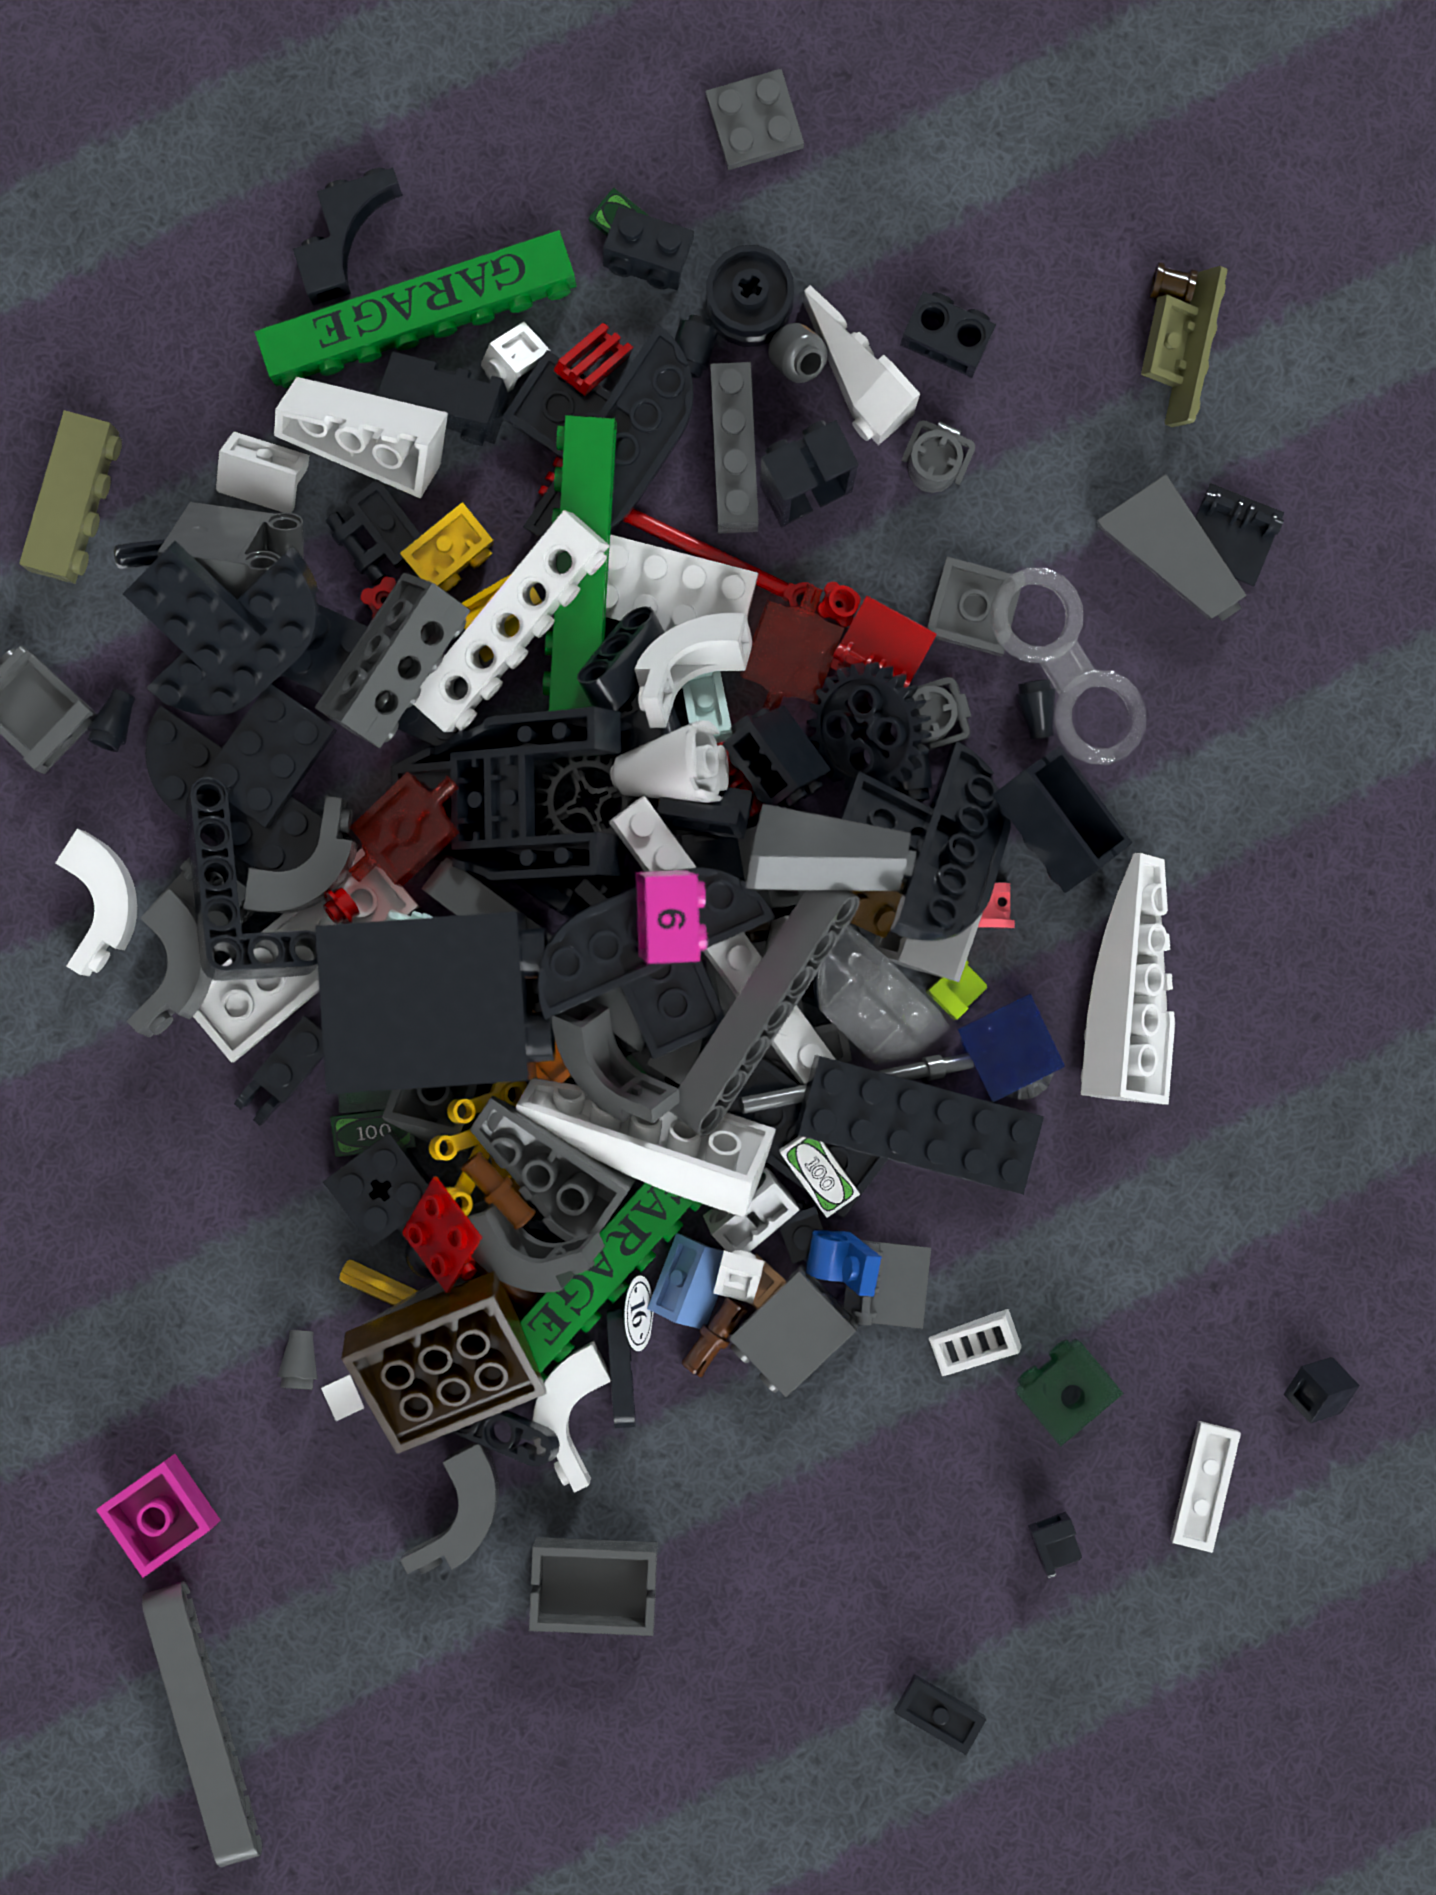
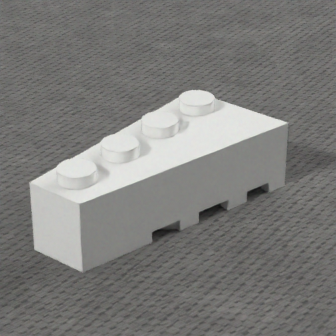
M296 377L275 410L274 436L421 498L441 464L448 413Z

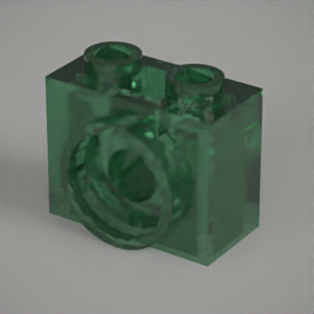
M1076 1338L1071 1342L1065 1339L1058 1343L1048 1353L1051 1359L1039 1369L1036 1365L1027 1369L1017 1379L1020 1385L1014 1389L1060 1446L1124 1394L1085 1346ZM1069 1385L1079 1386L1081 1394L1077 1402L1070 1405L1063 1404L1061 1394L1064 1388Z

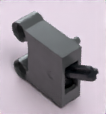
M190 502L166 539L120 544L115 546L114 549L115 562L120 569L149 566L174 541H177L229 593L238 599L291 546L304 559L303 519L293 513L282 512L273 514Z

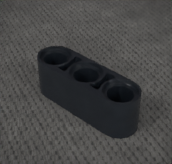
M639 607L627 613L579 671L577 680L592 707L615 711L627 701L639 686L635 673L636 664L647 647L665 633L651 607Z

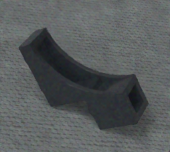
M374 168L365 172L361 178L351 181L344 179L335 180L327 184L325 189L317 191L331 237L325 239L320 236L312 237L303 241L300 247L293 248L307 295L313 305L351 294L348 283V259L357 232L367 218L378 208L395 198L403 196L394 168Z

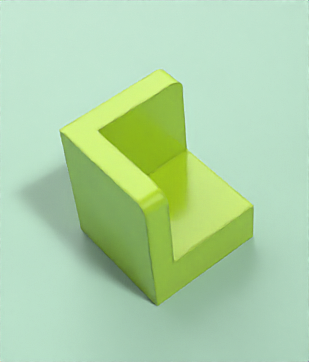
M967 960L959 982L940 977L926 990L953 1020L960 1018L969 1009L968 1006L987 989V984L967 965L969 963Z

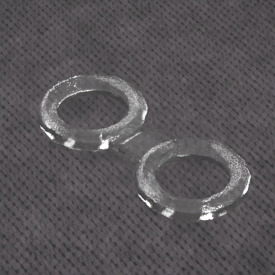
M1026 568L1011 574L998 587L991 603V626L997 641L1010 655L1028 663H1040L1060 695L1055 705L1054 726L1062 745L1074 757L1096 765H1110L1125 759L1140 744L1146 729V707L1139 690L1127 678L1115 672L1094 669L1077 641L1083 627V606L1077 590L1064 576L1047 568ZM1043 585L1053 590L1062 600L1066 611L1065 626L1061 635L1052 644L1047 646H1031L1021 641L1012 632L1008 621V606L1013 595L1024 586ZM1091 687H1106L1115 691L1125 701L1129 712V725L1124 737L1116 745L1109 748H1095L1084 743L1076 734L1072 724V709L1076 699L1086 689Z

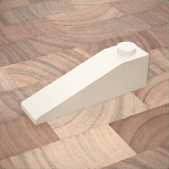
M810 285L804 290L803 303L817 335L826 344L827 359L850 413L855 419L852 425L864 440L868 441L872 438L879 445L914 415L920 393L885 355L878 360L874 357L869 341L860 332L850 334L846 330L847 323L843 316Z

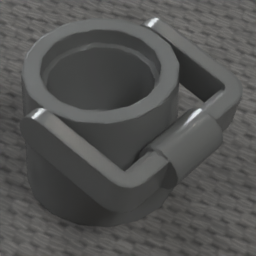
M923 420L915 426L901 461L906 463L908 461L909 478L916 487L925 492H941L950 487L954 481L957 485L961 484L975 451V443L961 436V430L940 421L937 426ZM921 428L927 430L926 433L918 437ZM962 446L969 448L964 461Z
M946 677L918 686L916 693L913 695L914 700H926L927 702L919 709L920 715L931 716V720L922 724V729L932 733V737L921 739V743L927 744L928 749L933 750L954 744L956 741L961 742L968 739L971 735L968 718L972 716L966 694L960 693L957 681L951 677ZM949 685L951 694L941 687ZM955 721H959L962 733L943 739L954 726Z

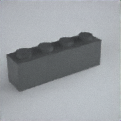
M751 362L710 364L718 534L758 532Z

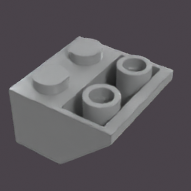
M982 914L964 932L940 941L912 940L891 931L885 939L876 935L870 953L903 967L959 982Z

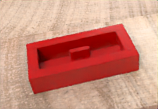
M604 323L599 325L561 357L554 369L555 373L584 396L626 361L634 348L628 342L624 346L619 343L621 336L616 332L610 336L607 333L609 327ZM599 342L602 343L585 359H583L578 365H576L572 370L569 369L575 362H577L581 357H583L595 345H597ZM611 350L614 353L587 378L583 380L579 377Z

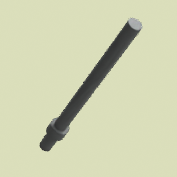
M971 1053L942 1058L941 1055H934L922 1058V1062L878 1070V1072L911 1081L925 1078L926 1081L944 1078L947 1073L972 1069L974 1067V1060ZM807 1085L740 1097L739 1105L741 1112L745 1114L803 1102Z

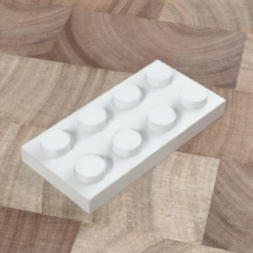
M611 535L606 617L621 621L630 611L648 606L654 610L664 632L686 621L706 615L746 613L748 618L759 573Z

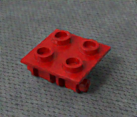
M867 595L828 666L837 671L845 667L851 669V664L861 662L865 666L867 663L878 662L880 668L891 665L893 666V677L903 673L907 675L904 684L906 688L911 683L937 633Z
M437 1176L433 1177L404 1227L402 1234L444 1291L448 1293L459 1277L466 1281L476 1274L477 1270L474 1267L476 1262L471 1255L481 1241L482 1236Z

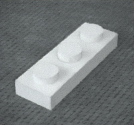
M1198 1421L1170 1537L1173 1543L1213 1553L1241 1435L1238 1430Z

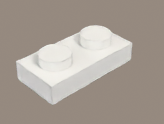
M735 1250L732 1253L724 1251L713 1293L753 1304L764 1261L756 1259L755 1255L746 1251Z

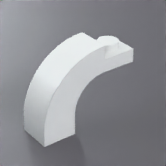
M719 613L686 621L668 630L647 647L636 664L635 673L640 686L639 707L641 711L646 712L650 728H666L676 694L691 679L714 671L746 670L753 644L746 613Z
M77 829L57 859L56 864L81 879L88 887L94 901L92 925L67 964L68 968L79 975L90 976L93 971L98 973L106 964L110 956V952L106 951L109 945L119 950H125L128 946L136 924L137 897L130 873L119 856L99 839Z
M595 1341L571 1352L560 1364H557L544 1383L546 1394L537 1398L533 1414V1421L549 1427L558 1436L560 1446L556 1456L558 1461L554 1463V1468L562 1484L565 1486L570 1483L574 1493L587 1487L590 1484L591 1477L569 1433L570 1411L575 1403L584 1395L611 1382V1373ZM540 1438L534 1440L538 1455L546 1450L540 1446Z

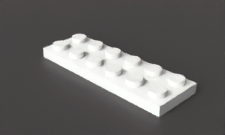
M365 845L356 853L348 875L335 890L343 888L357 905L360 914L353 919L352 923L385 921L390 909L410 916L413 911L419 908V905L368 845ZM324 899L310 908L282 914L261 933L302 930L315 932V926L334 925L335 923L332 922L323 908V905L326 903ZM295 947L296 955L304 961L313 960V953L308 947ZM265 948L254 949V955L258 961L266 964L273 962L272 954ZM230 958L221 966L231 965L232 959ZM318 966L312 973L304 976L230 981L212 979L208 993L193 1017L231 1062H235L319 992Z

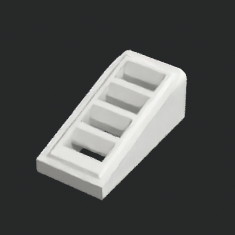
M1009 1309L990 1314L929 1337L942 1377L1018 1354L1021 1349V1343ZM1000 1326L1006 1344L999 1346L993 1327ZM984 1331L990 1347L989 1350L984 1352L977 1332ZM968 1336L974 1352L973 1356H967L961 1337ZM951 1340L959 1358V1361L954 1363L951 1361L945 1342Z

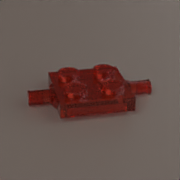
M807 584L800 607L784 606L767 600L752 640L753 644L746 670L740 673L742 678L759 683L769 691L763 708L767 707L770 711L779 708L783 696L798 697L813 703L818 701L819 697L815 691L823 687L833 655L844 630V627L825 621L815 613L819 598L823 592L821 588Z
M407 772L351 825V829L361 841L365 855L348 869L349 873L358 882H361L377 866L384 870L395 885L403 887L460 833L446 816L442 805L459 789L458 785L449 776H446L435 789L429 792L414 775Z

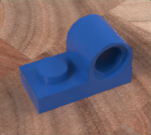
M815 1230L812 1233L805 1272L818 1279L844 1282L860 1296H874L881 1256L851 1232Z

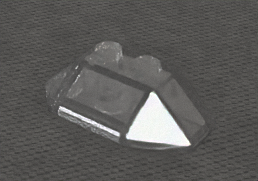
M848 924L818 971L820 1011L874 1064L923 1056L950 1025L942 1013L887 957Z

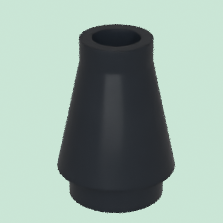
M1050 679L1019 683V694H1016V698L1029 729L1030 739L1053 736L1055 688H1051Z
M113 689L106 703L87 729L90 731L87 740L102 749L118 752L120 746L126 744L135 698L126 692Z

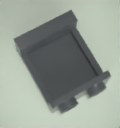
M19 646L17 649L7 651L0 658V734L24 756L23 760L34 770L45 774L85 733L97 713L35 654L25 647Z
M802 1264L790 1275L788 1281L742 1325H738L729 1337L733 1342L731 1345L733 1352L744 1363L751 1361L761 1371L759 1377L772 1392L776 1393L779 1390L785 1397L792 1393L857 1331L858 1326L856 1319L815 1277L805 1272L806 1268Z

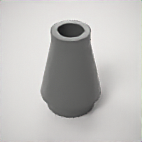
M289 1330V1339L277 1377L281 1378L280 1388L313 1390L314 1380H318L313 1343L314 1332Z

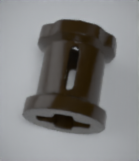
M1158 262L1153 274L1149 298L1156 299L1158 296L1169 295L1190 304L1196 286L1198 271L1191 269L1187 273L1165 268L1164 263Z

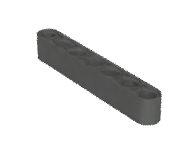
M448 858L443 862L441 861L421 888L457 916L520 912L469 873L453 867L452 861ZM526 916L527 929L541 928ZM547 932L548 943H549V941H550L551 938H552V935ZM621 986L590 999L610 1008L613 1033L641 1052L646 1044Z
M806 890L678 1088L680 1103L669 1111L700 1136L710 1134L719 1125L854 917L859 906V898L851 891Z
M182 1581L143 1593L142 1607L216 1864L221 1868L260 1856L262 1854V1840L260 1835L255 1834L258 1826L249 1795L244 1796L243 1791L247 1790L238 1757H233L232 1751L236 1750L226 1716H221L224 1708L215 1677L210 1678L209 1673L213 1672L204 1639L198 1636V1633H201V1628L192 1598H187L190 1590L187 1583Z

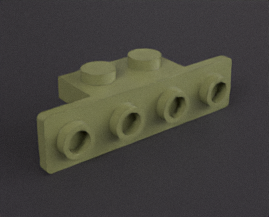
M1222 266L1198 272L1190 304L1169 295L1157 298L1141 375L1172 387L1165 418V425L1177 427L1193 423L1199 412L1204 377L1209 368L1210 349L1217 331L1218 312L1226 289L1227 268Z

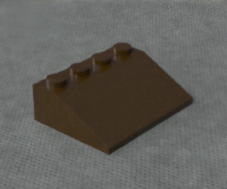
M495 1271L453 1287L448 1293L445 1291L345 1332L341 1359L396 1454L546 1394L545 1384L513 1304Z

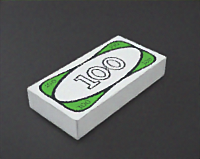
M798 1136L779 1150L826 1218L860 1195L824 1142Z

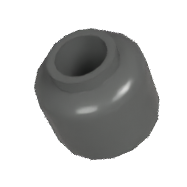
M790 323L781 327L774 334L769 344L768 355L771 364L788 380L796 383H805L814 379L823 370L828 352L825 342L809 327L800 323Z

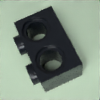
M923 291L903 333L900 345L973 378L996 324L990 322V318L981 311L975 309L966 311L953 305V300L944 294L933 292L931 295ZM929 316L935 317L940 321L942 327L938 330H928L922 325L921 320ZM962 333H970L977 339L978 344L973 347H965L958 341L957 336Z

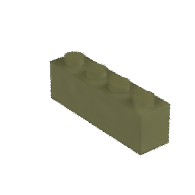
M63 411L19 562L28 571L76 584L78 575L82 576L85 573L89 560V554L85 552L89 536L94 537L100 523V516L96 513L100 498L105 499L110 490L111 478L107 474L111 460L116 461L122 447V439L118 437L120 432L111 423Z

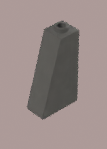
M1166 474L1097 520L1096 525L1105 535L1208 620L1218 616L1222 622L1242 608L1238 601L1247 595Z
M763 804L751 855L746 888L767 890L900 891L903 875H912L916 851L909 850L911 833Z

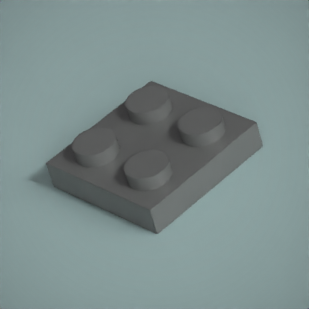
M782 69L705 91L706 100L728 170L804 148V141Z
M947 556L927 628L937 633L935 639L1002 657L1024 577Z

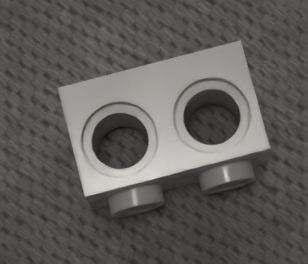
M764 1165L757 1190L745 1217L714 1207L704 1214L703 1217L711 1235L727 1252L732 1253L735 1250L750 1252L796 1214L799 1208L789 1190Z

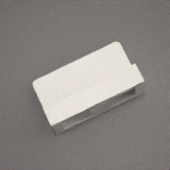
M233 432L219 451L216 490L220 493L283 513H292L295 507L297 484L307 471L310 455Z

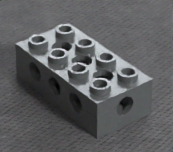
M403 573L315 706V709L352 734L381 748L384 742L389 741L395 735L399 726L398 720L405 709L411 707L418 700L421 694V685L428 674L438 669L443 661L444 650L451 639L453 640L461 634L466 625L465 618L471 610L433 582Z

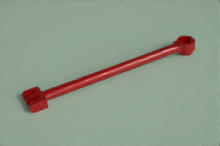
M556 457L552 465L555 468L562 467L563 459ZM549 471L545 480L552 483L555 473ZM541 486L538 494L544 496L549 487ZM633 509L624 520V522L696 557L759 573L756 585L783 598V600L788 602L794 614L798 616H809L817 611V607L814 605L803 608L796 602L799 595L807 594L811 597L812 604H820L818 589L808 582H801L796 585L791 582H785L636 509Z

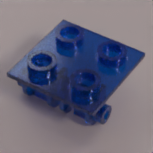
M1031 994L957 1029L961 1036L960 1041L966 1053H969L992 1102L1065 1067Z

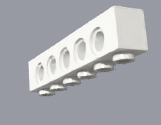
M564 510L446 653L438 669L428 675L420 687L421 694L413 705L444 732H456L457 729L460 731L466 729L475 719L477 713L474 709L483 698L489 700L503 684L500 678L509 667L515 669L528 654V650L525 647L535 636L537 638L542 637L554 623V619L551 616L561 604L564 607L567 606L580 591L578 583L587 573L590 575L594 574L603 565L607 558L603 553L610 545L574 513ZM567 551L572 557V566L568 572L561 574L556 568V559L559 554ZM541 583L546 590V597L540 605L536 606L530 599V591L535 584ZM514 614L520 622V628L516 635L510 637L505 632L504 623L508 616ZM486 645L492 649L494 654L493 662L488 668H484L479 662V652ZM459 677H463L468 684V692L462 699H459L453 690L454 682Z

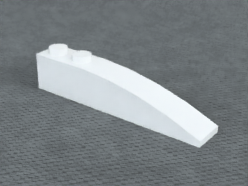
M1134 853L1117 893L1104 932L1093 977L1087 1025L1084 1033L1085 1049L1083 1069L1081 1071V1095L1113 1100L1169 1104L1175 1018L1174 1011H1167L1166 990H1172L1173 987L1172 974L1165 973L1164 951L1170 950L1169 934L1166 933L1161 919V915L1166 914L1168 911L1164 859L1142 853Z
M541 1079L530 1080L516 1106V1111L590 1157L618 1171L667 1192L741 1217H745L757 1190L776 1131L775 1128L730 1113H726L716 1129L706 1136H700L670 1111L654 1123L635 1115L621 1122L599 1108L578 1085L561 1084Z

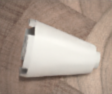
M706 720L695 721L619 755L611 767V781L614 787L625 796H645L646 798L657 799L661 797L701 803L718 802L723 798L718 796L719 792L727 790L729 784L727 751L723 745L717 746L713 735L720 733L716 726Z

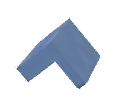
M676 1233L647 1309L675 1323L701 1329L703 1324H708L719 1296L713 1292L724 1250L707 1246L688 1236Z

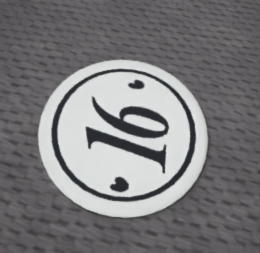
M637 1276L632 1280L626 1295L624 1309L626 1336L630 1346L635 1351H641L646 1347L651 1336L654 1313L647 1309L652 1297V1291L647 1279L643 1276Z

